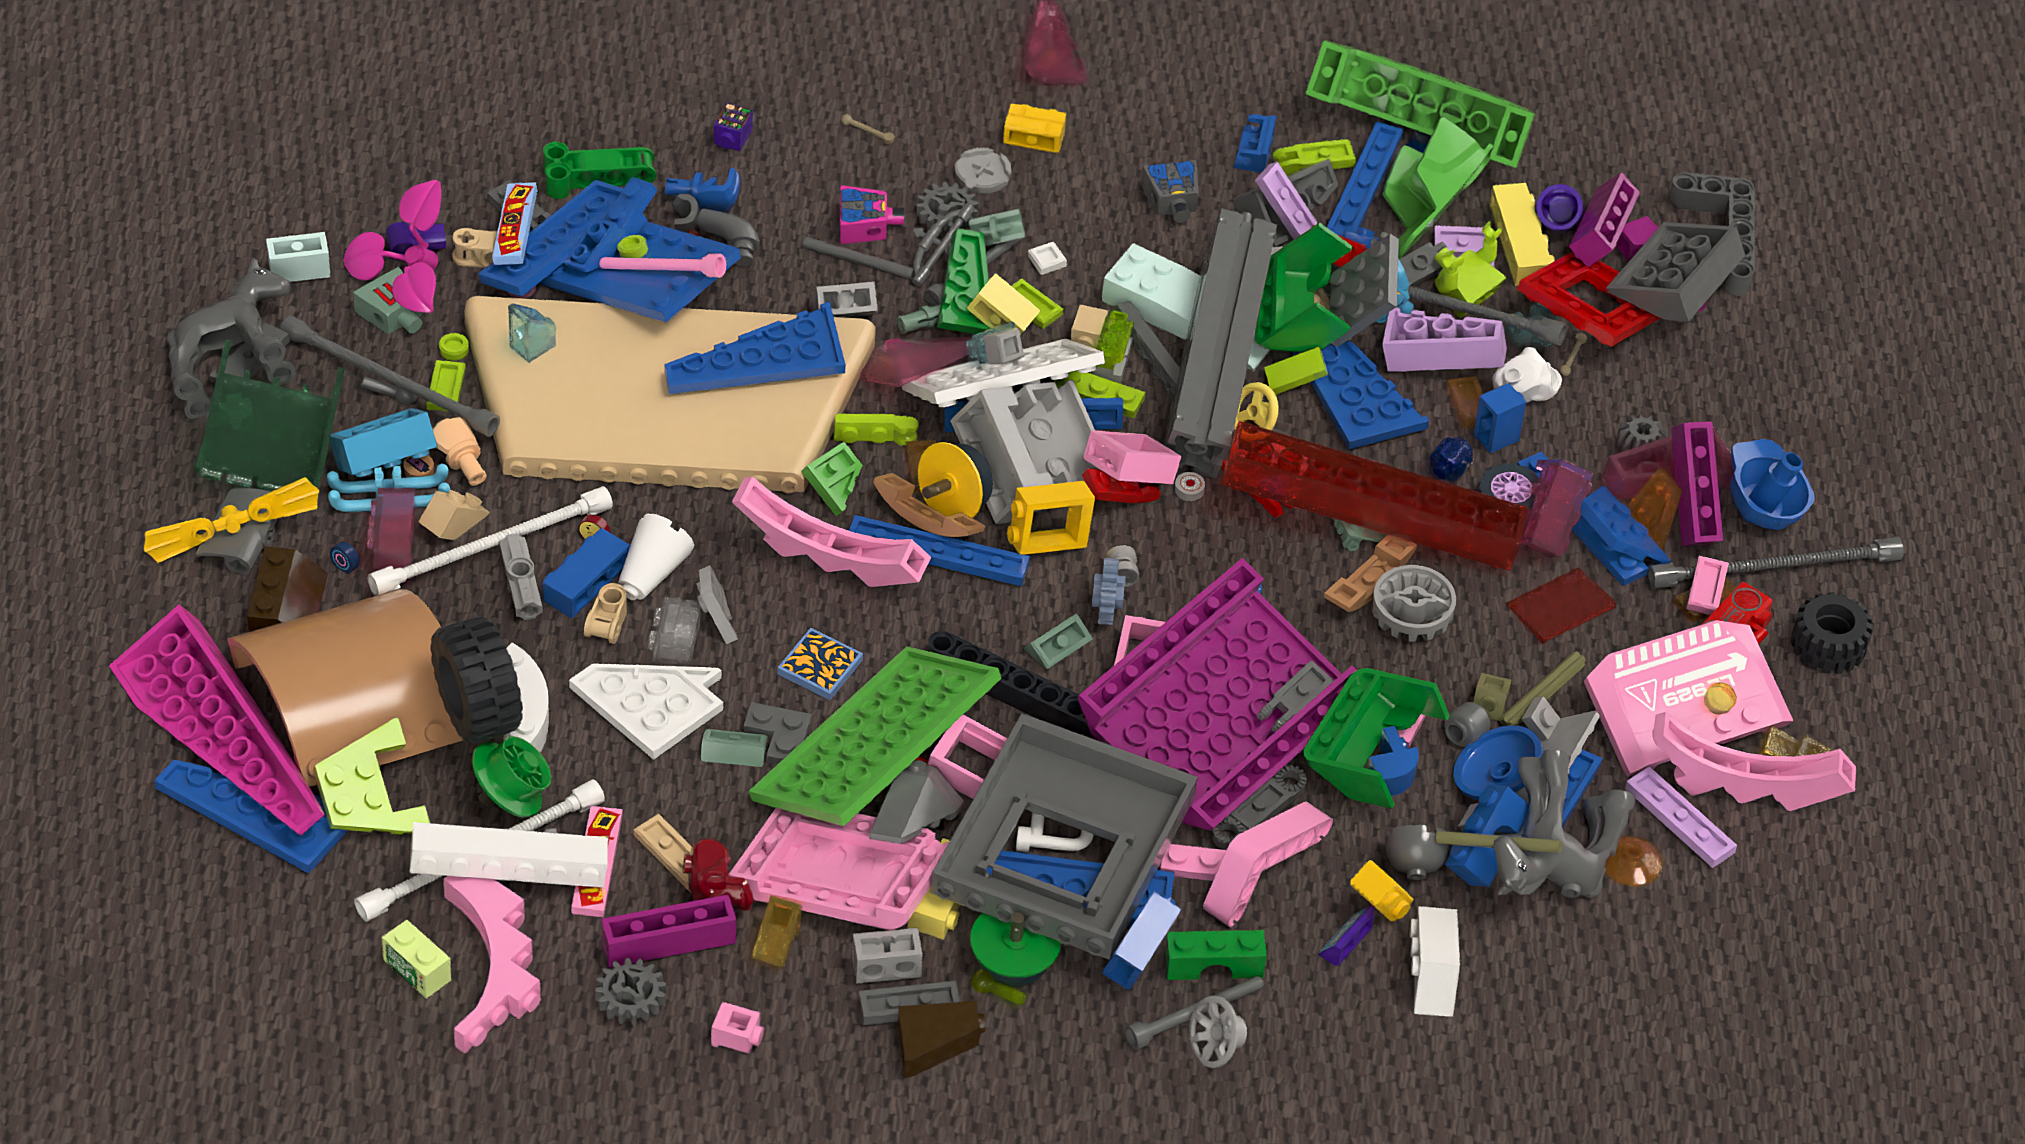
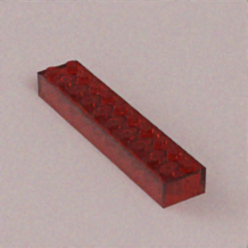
M1238 421L1220 483L1235 490L1248 492L1262 498L1278 501L1292 507H1298L1322 516L1335 518L1349 524H1355L1379 533H1385L1409 542H1415L1508 571L1511 570L1521 545L1527 507L1242 421Z

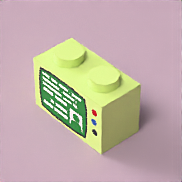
M408 920L382 937L383 959L425 998H428L451 981L450 958Z

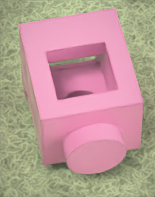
M722 1002L712 1025L711 1046L718 1047V1045L749 1053L752 1045L759 1046L763 1037L764 1027L760 1026V1013Z

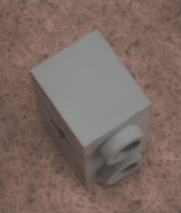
M874 282L816 287L812 291L814 311L820 309L821 304L830 301L833 317L872 316L878 311Z

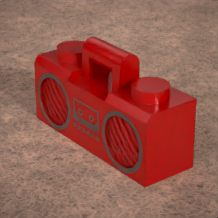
M1742 581L1702 625L1716 620L1750 625L1759 645L1768 635L1764 628L1767 627L1772 619L1773 613L1770 610L1773 601L1767 595Z

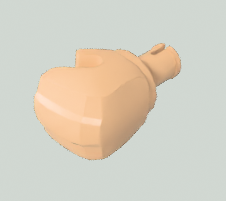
M461 417L446 418L438 422L433 428L437 448L447 454L446 462L449 467L454 470L461 468L470 485L476 486L481 484L487 475L477 461L480 455V448L466 421Z

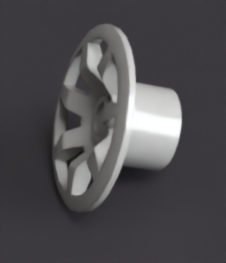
M1209 996L1201 1000L1193 1011L1189 1025V1039L1195 1054L1204 1066L1211 1068L1221 1067L1231 1059L1235 1049L1240 1048L1245 1043L1247 1027L1244 1020L1236 1016L1234 1009L1228 1001L1219 996ZM1217 1003L1225 1009L1221 1015L1218 1012ZM1207 1004H1209L1208 1014L1211 1016V1019L1201 1013V1010ZM1198 1021L1199 1024L1206 1027V1031L1195 1035V1026ZM1207 1040L1209 1043L1203 1048V1053L1201 1054L1197 1042ZM1215 1050V1053L1217 1054L1219 1060L1214 1062L1209 1061L1213 1051Z

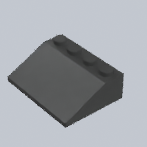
M1663 222L1607 286V290L1609 293L1664 320L1689 322L1744 258L1745 252L1737 227Z

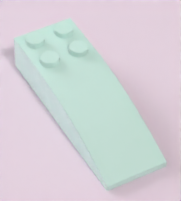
M1133 243L1104 277L1102 301L1112 306L1130 301L1146 322L1186 340L1200 275ZM1255 332L1247 369L1251 371L1256 369L1270 351L1255 342Z

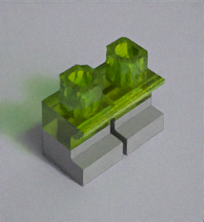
M1113 310L1109 317H1105L1096 347L1097 350L1103 351L1105 363L1096 365V370L1092 373L1093 375L1121 383L1133 344V337H1130L1134 322L1128 321L1127 313Z

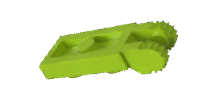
M1348 139L1297 144L1292 147L1278 148L1272 154L1274 161L1279 163L1286 175L1325 159H1330L1333 169L1355 167L1356 162Z
M836 414L834 441H844L846 443H853L855 441H873L875 443L894 441L899 445H912V443L917 441L916 430H918L919 423L913 416H895V414Z

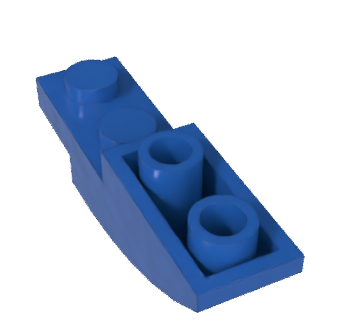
M631 177L604 219L594 217L564 261V264L588 273L600 267L599 261L601 258L616 256L619 253L618 243L627 236L636 235L646 223L647 218L642 213L658 191L652 183Z

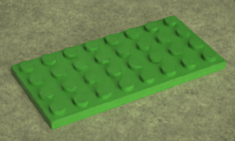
M906 646L748 791L752 801L844 826L887 785L892 783L906 767L911 765L924 750L930 747L940 735L949 729L984 694L990 691L1001 679L999 669Z

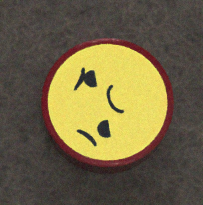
M590 514L585 516L578 526L579 533L584 540L589 536H593L600 528L610 533L608 523L597 515Z

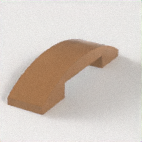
M893 473L878 476L874 479L873 483L884 500L904 519L925 531L941 536L962 537L983 532L985 529V525L964 513L945 516L913 498L915 485Z
M1392 530L1375 546L1374 554L1349 578L1344 579L1341 577L1324 593V598L1347 612L1363 607L1373 599L1374 588L1378 579L1390 569L1404 566L1415 552L1417 544Z

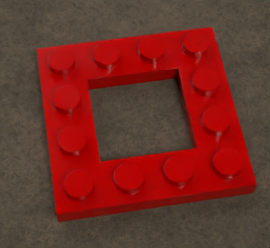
M1573 252L1521 279L1517 290L1525 294L1529 300L1540 303L1548 308L1552 314L1565 318L1573 323L1577 329L1588 332L1596 337L1600 343L1611 347L1660 319V317L1608 292L1607 286L1620 272L1600 260L1587 267ZM1582 280H1586L1598 291L1606 292L1616 298L1622 306L1604 314L1569 293L1566 289Z

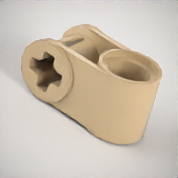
M470 228L458 229L453 234V243L455 244V250L452 253L453 261L460 266L486 268L493 262L492 256L498 231H482ZM466 236L468 237V243H465ZM463 251H466L465 259L463 258Z
M610 583L604 585L599 590L593 608L589 611L584 626L585 637L590 638L594 635L609 639V643H616L627 614L626 591L621 585Z

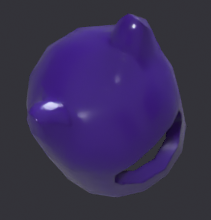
M1555 184L1547 187L1540 194L1537 200L1536 211L1546 229L1557 233H1565L1573 230L1583 218L1584 206L1580 195L1574 188L1564 184Z

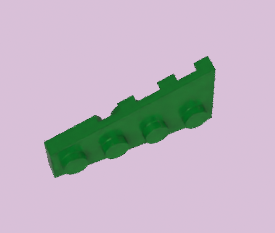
M957 228L952 234L937 328L982 336L994 332L966 309L989 281L984 234L981 232Z

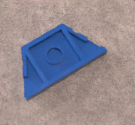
M1601 486L1586 497L1578 506L1577 510L1611 549L1628 554L1640 561H1643L1648 556L1656 564H1668L1671 562L1668 556L1647 534V528L1631 516L1630 509L1620 503L1606 486Z

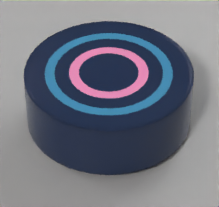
M341 541L330 549V558L333 564L344 573H350L359 566L358 553L349 543Z

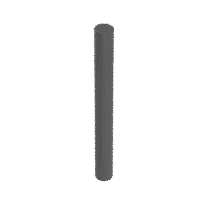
M805 237L803 242V248L907 279H912L914 275V269L908 266L810 237Z

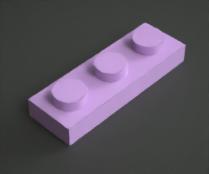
M1279 163L1269 164L1255 182L1292 238L1296 239L1312 228L1313 225H1316L1317 221Z

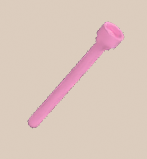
M708 254L702 259L604 257L599 261V265L603 269L701 271L708 277H722L726 271V260L722 254Z

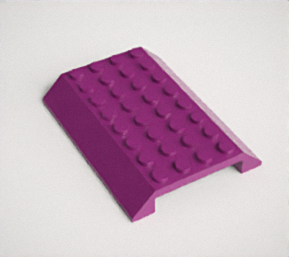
M1243 558L1078 696L1090 732L1098 741L1198 777L1195 798L1182 823L1210 831L1217 827L1304 750L1349 677L1357 671L1353 666H1350L1341 674L1257 591L1264 578ZM1312 660L1334 681L1275 733L1272 732L1273 724L1284 713L1276 707L1272 714L1263 721L1256 716L1270 702L1272 696Z

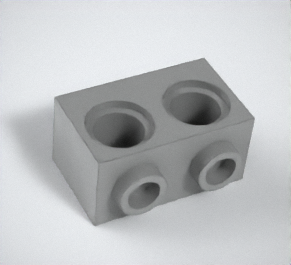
M918 928L853 934L852 959L856 984L920 978L922 949Z

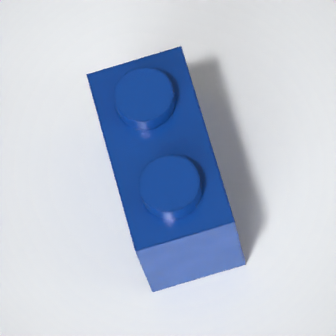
M1510 383L1480 395L1473 435L1490 454L1519 441L1526 407L1523 395L1517 392Z

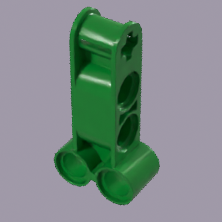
M550 142L543 148L545 191L551 198L563 199L569 196L571 189L586 188L595 180L614 186H626L631 177L653 183L657 178L656 170L652 164L654 153L651 149L645 147L569 151L564 143ZM641 153L644 154V162H642ZM641 171H644L645 179H642Z

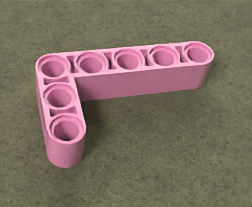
M1303 802L1237 835L1226 850L1204 901L1203 909L1228 927H1232L1234 925L1233 921H1238L1242 917L1261 872L1318 843L1321 840L1319 837L1321 835L1326 836L1329 832L1333 819L1310 803Z

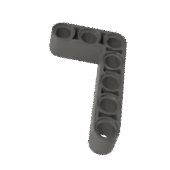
M1686 172L1676 174L1673 177L1669 195V202L1672 206L1685 210L1724 213L1725 226L1737 227L1745 256L1726 277L1725 289L1728 293L1735 296L1746 295L1750 291L1755 270L1754 185L1749 180L1743 178Z

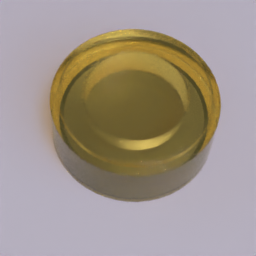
M1723 682L1712 684L1704 694L1705 706L1710 712L1717 715L1730 712L1737 701L1735 690Z

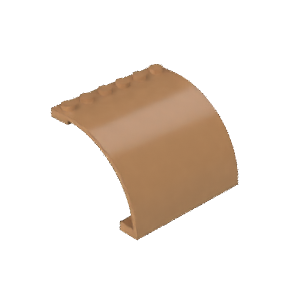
M398 589L227 638L235 669L255 664L265 680L286 727L295 755L293 757L295 765L309 787L317 785L313 771L316 764L394 718H399L406 745L402 749L375 754L379 766L463 741L462 737L456 732V728L452 725L448 713H446L442 697H440L438 691V684L435 680L434 667L431 661V637L441 626L427 605L409 590Z

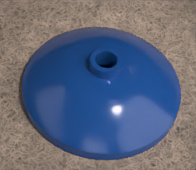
M1503 726L1487 731L1476 742L1468 744L1458 756L1453 774L1455 783L1465 796L1475 800H1479L1481 793L1488 785L1508 786L1516 793L1524 788L1518 773L1519 759L1522 757H1541L1543 746L1537 735L1525 727Z

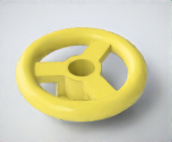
M1254 382L1245 385L1242 389L1234 429L1242 438L1248 441H1257L1267 436L1277 421L1278 401L1275 393L1269 386ZM1254 392L1252 403L1248 405L1246 410L1239 412L1243 399L1249 393ZM1263 395L1267 397L1269 403L1262 401ZM1252 420L1261 429L1256 432L1246 431L1241 422Z

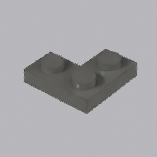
M751 702L743 732L763 734L771 737L772 740L767 752L766 762L779 764L806 739L812 721V714Z

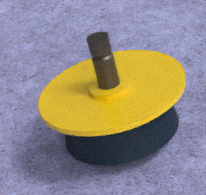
M939 442L929 446L920 458L918 481L921 493L929 507L945 516L964 513L974 518L980 507L990 499L993 490L992 473L986 459L974 447L967 444L953 445L947 442Z

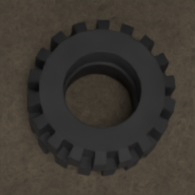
M1828 592L1827 595L1818 593L1815 594V598H1807L1805 603H1802L1799 607L1791 635V646L1794 647L1795 655H1801L1800 661L1802 663H1811V669L1817 670L1819 667L1823 669V673L1828 674L1830 670H1835L1836 674H1841L1844 668L1849 672L1854 669L1855 665L1859 666L1866 656L1873 631L1872 617L1867 614L1868 610L1864 605L1859 606L1858 600L1854 598L1848 599L1847 595L1842 593L1840 596L1835 595L1834 592ZM1825 630L1834 631L1838 634H1832L1826 632Z

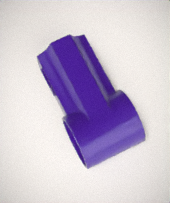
M396 222L386 229L390 252L405 255L409 247L419 245L409 229V224ZM434 224L427 231H421L416 228L424 242L428 243L427 249L446 248L443 224Z

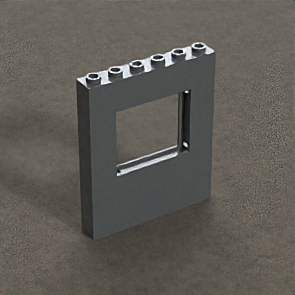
M1021 714L932 873L930 893L944 900L964 905L971 910L996 917L1003 922L1011 923L1013 913H1022L1024 915L1023 928L1058 940L1062 944L1071 945L1085 950L1092 955L1110 960L1195 798L1198 777ZM1024 809L1116 842L1087 897L995 864ZM988 867L993 868L992 874L987 872ZM1083 902L1088 903L1087 909L1083 908Z

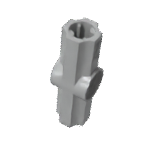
M517 533L506 535L503 540L499 541V548L507 576V588L512 596L516 617H521L524 621L535 619L537 615L543 612V607L534 575V564L530 559L526 539Z

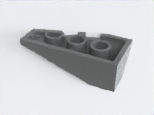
M1325 159L1287 175L1309 211L1315 205H1322L1339 185L1330 159ZM1259 187L1232 199L1238 213L1248 212L1252 215L1251 223L1257 218L1277 224L1276 233L1273 238V247L1292 239V236Z
M914 760L911 765L906 767L893 780L871 829L870 839L902 844L922 834L923 827L935 828L940 825V819L942 818L947 820L956 818L964 807V801L936 767L927 766L923 761Z

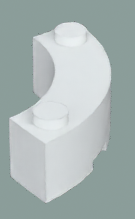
M511 643L507 647V651L511 655L512 664L518 677V686L522 695L520 697L523 703V710L521 711L523 719L515 731L504 734L503 738L504 740L511 736L522 738L541 752L546 742L549 724L546 681L534 660L520 647Z

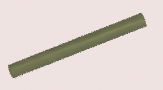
M1437 831L1436 842L1438 844L1494 848L1493 843L1500 836ZM1512 837L1521 850L1561 853L1562 851L1561 840Z

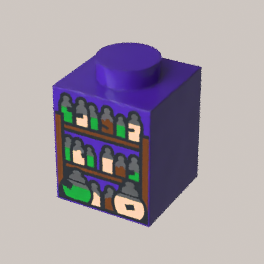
M726 103L714 124V144L720 145L725 149L741 151L753 129V110Z

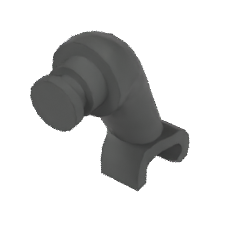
M689 194L676 195L675 200L671 202L673 209L679 216H687L683 219H674L676 230L691 234L700 228L702 231L726 239L728 245L739 248L741 258L734 263L735 265H752L754 251L759 248V236L752 224L743 218L703 208L700 212L694 197Z

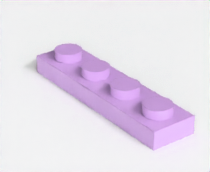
M1650 766L1626 782L1625 789L1633 794L1643 806L1712 868L1736 852L1737 845Z

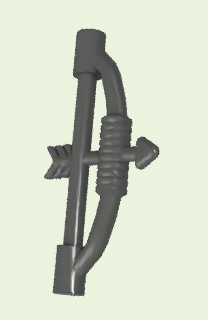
M965 203L962 209L946 214L938 222L932 224L927 233H924L922 228L913 229V234L916 238L922 237L913 262L915 276L912 282L919 287L923 285L931 273V268L943 251L949 254L952 234L970 218L975 210L972 205ZM953 218H956L957 220L943 240L936 239L942 231L941 228ZM933 243L939 245L925 266L920 268L924 253L929 250Z

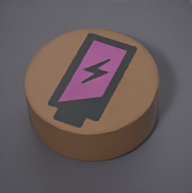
M411 455L404 460V474L407 478L431 476L434 474V462L429 455L413 459Z

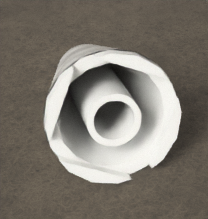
M648 513L638 522L618 584L625 589L626 597L630 600L644 599L691 554L694 548V543L686 531L680 528L677 532L671 528L672 521L667 518Z

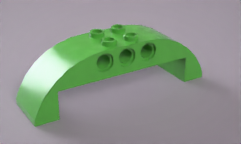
M1323 41L1306 91V95L1329 103H1340L1432 135L1437 122L1444 117L1476 140L1480 147L1489 142L1493 146L1488 153L1490 154L1489 159L1517 168L1535 116L1534 112L1518 104L1482 90L1389 58L1329 41Z

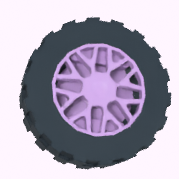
M1514 463L1494 465L1490 467V470H1486L1483 473V477L1480 478L1476 498L1477 506L1480 508L1482 515L1486 516L1491 522H1496L1501 526H1523L1528 522L1534 521L1535 517H1538L1544 497V486H1542L1541 478H1538L1533 470L1530 471L1528 467L1519 466Z

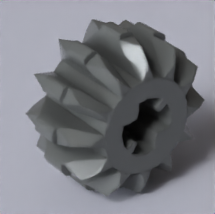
M1640 413L1636 418L1628 416L1627 420L1621 422L1618 428L1617 448L1621 449L1622 456L1631 455L1632 462L1636 458H1640L1643 464L1648 458L1656 461L1657 457L1662 455L1665 450L1667 430L1662 427V421L1654 422L1652 415L1648 418H1643Z

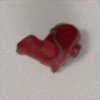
M711 838L695 842L690 854H685L683 859V873L688 874V887L692 892V901L729 895L732 906H736L744 911L751 910L750 907L754 901L747 879L743 877L733 878L728 875L727 864H731V859L725 845Z

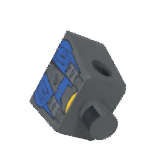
M1196 160L1143 165L1141 185L1157 215L1172 214L1174 221L1177 223L1187 221L1190 218L1189 212L1197 211L1199 190Z

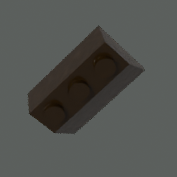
M265 546L247 614L248 631L252 632L318 613L328 573L296 549Z

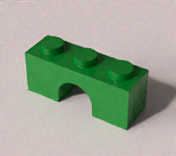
M1264 930L1167 932L1164 953L1167 980L1199 979L1201 971L1212 965H1223L1230 968L1231 979L1264 978L1267 958Z

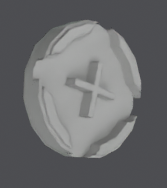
M974 148L965 151L961 158L956 161L955 178L962 187H968L969 191L976 193L996 192L1008 184L1011 178V163L1002 153L1000 155L993 153V149Z

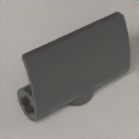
M253 488L231 489L213 521L218 520L222 516L221 510L225 506L233 505L238 511L248 510L249 504L254 499L271 491ZM260 509L258 513H265L267 509ZM251 518L250 521L240 524V530L236 533H229L227 529L219 532L215 530L212 538L201 543L196 552V557H224L226 567L231 572L248 575L256 563L261 549L264 550L265 546L269 547L273 541L275 525L279 518L264 522H258Z

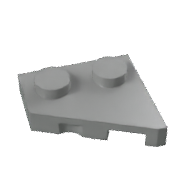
M710 565L700 569V582L697 583L700 593L698 596L699 604L704 613L710 612L726 644L737 640L738 637L729 622L732 617L724 590Z

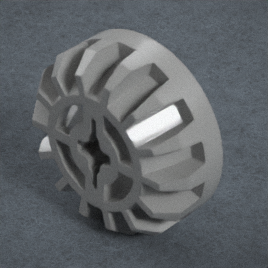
M1419 565L1395 567L1378 579L1374 588L1372 613L1375 618L1379 619L1378 625L1383 630L1391 628V635L1397 639L1401 633L1409 634V642H1415L1418 635H1422L1425 641L1431 640L1435 633L1437 635L1443 634L1447 630L1448 624L1453 621L1456 606L1455 590L1446 577L1431 568ZM1424 620H1432L1431 623L1420 624Z

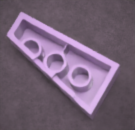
M1394 308L1389 312L1383 340L1388 371L1405 372L1414 370L1433 371L1440 369L1504 367L1507 350L1502 321L1473 317L1455 320L1450 314H1440L1439 318L1425 316L1424 311L1413 310L1411 314L1401 313L1400 308Z

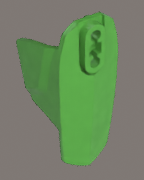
M1444 117L1437 122L1424 154L1406 145L1399 149L1384 185V198L1395 211L1402 224L1407 228V231L1399 238L1398 259L1405 255L1434 225L1461 191L1466 189L1491 160L1488 153L1493 146L1489 142L1480 147L1476 140Z

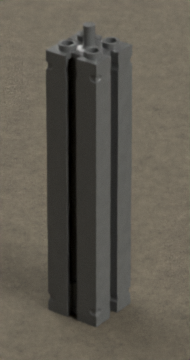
M1221 208L1215 228L1212 230L1207 242L1163 441L1164 446L1181 456L1178 468L1182 469L1185 464L1194 467V473L1213 478L1217 477L1223 459H1225L1231 446L1232 434L1271 257L1273 238L1277 228V224L1263 219L1255 218L1251 223L1252 215L1248 212L1240 214Z

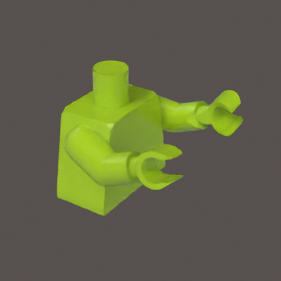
M1488 221L1482 228V232L1485 235L1483 247L1476 253L1473 250H1467L1456 258L1453 255L1456 249L1450 251L1445 247L1434 257V260L1443 268L1435 280V285L1442 295L1479 305L1497 292L1506 277L1490 264L1497 257L1496 238L1502 232V229L1498 228L1494 231L1490 226L1491 222ZM1453 310L1455 314L1460 318L1467 314L1464 312Z

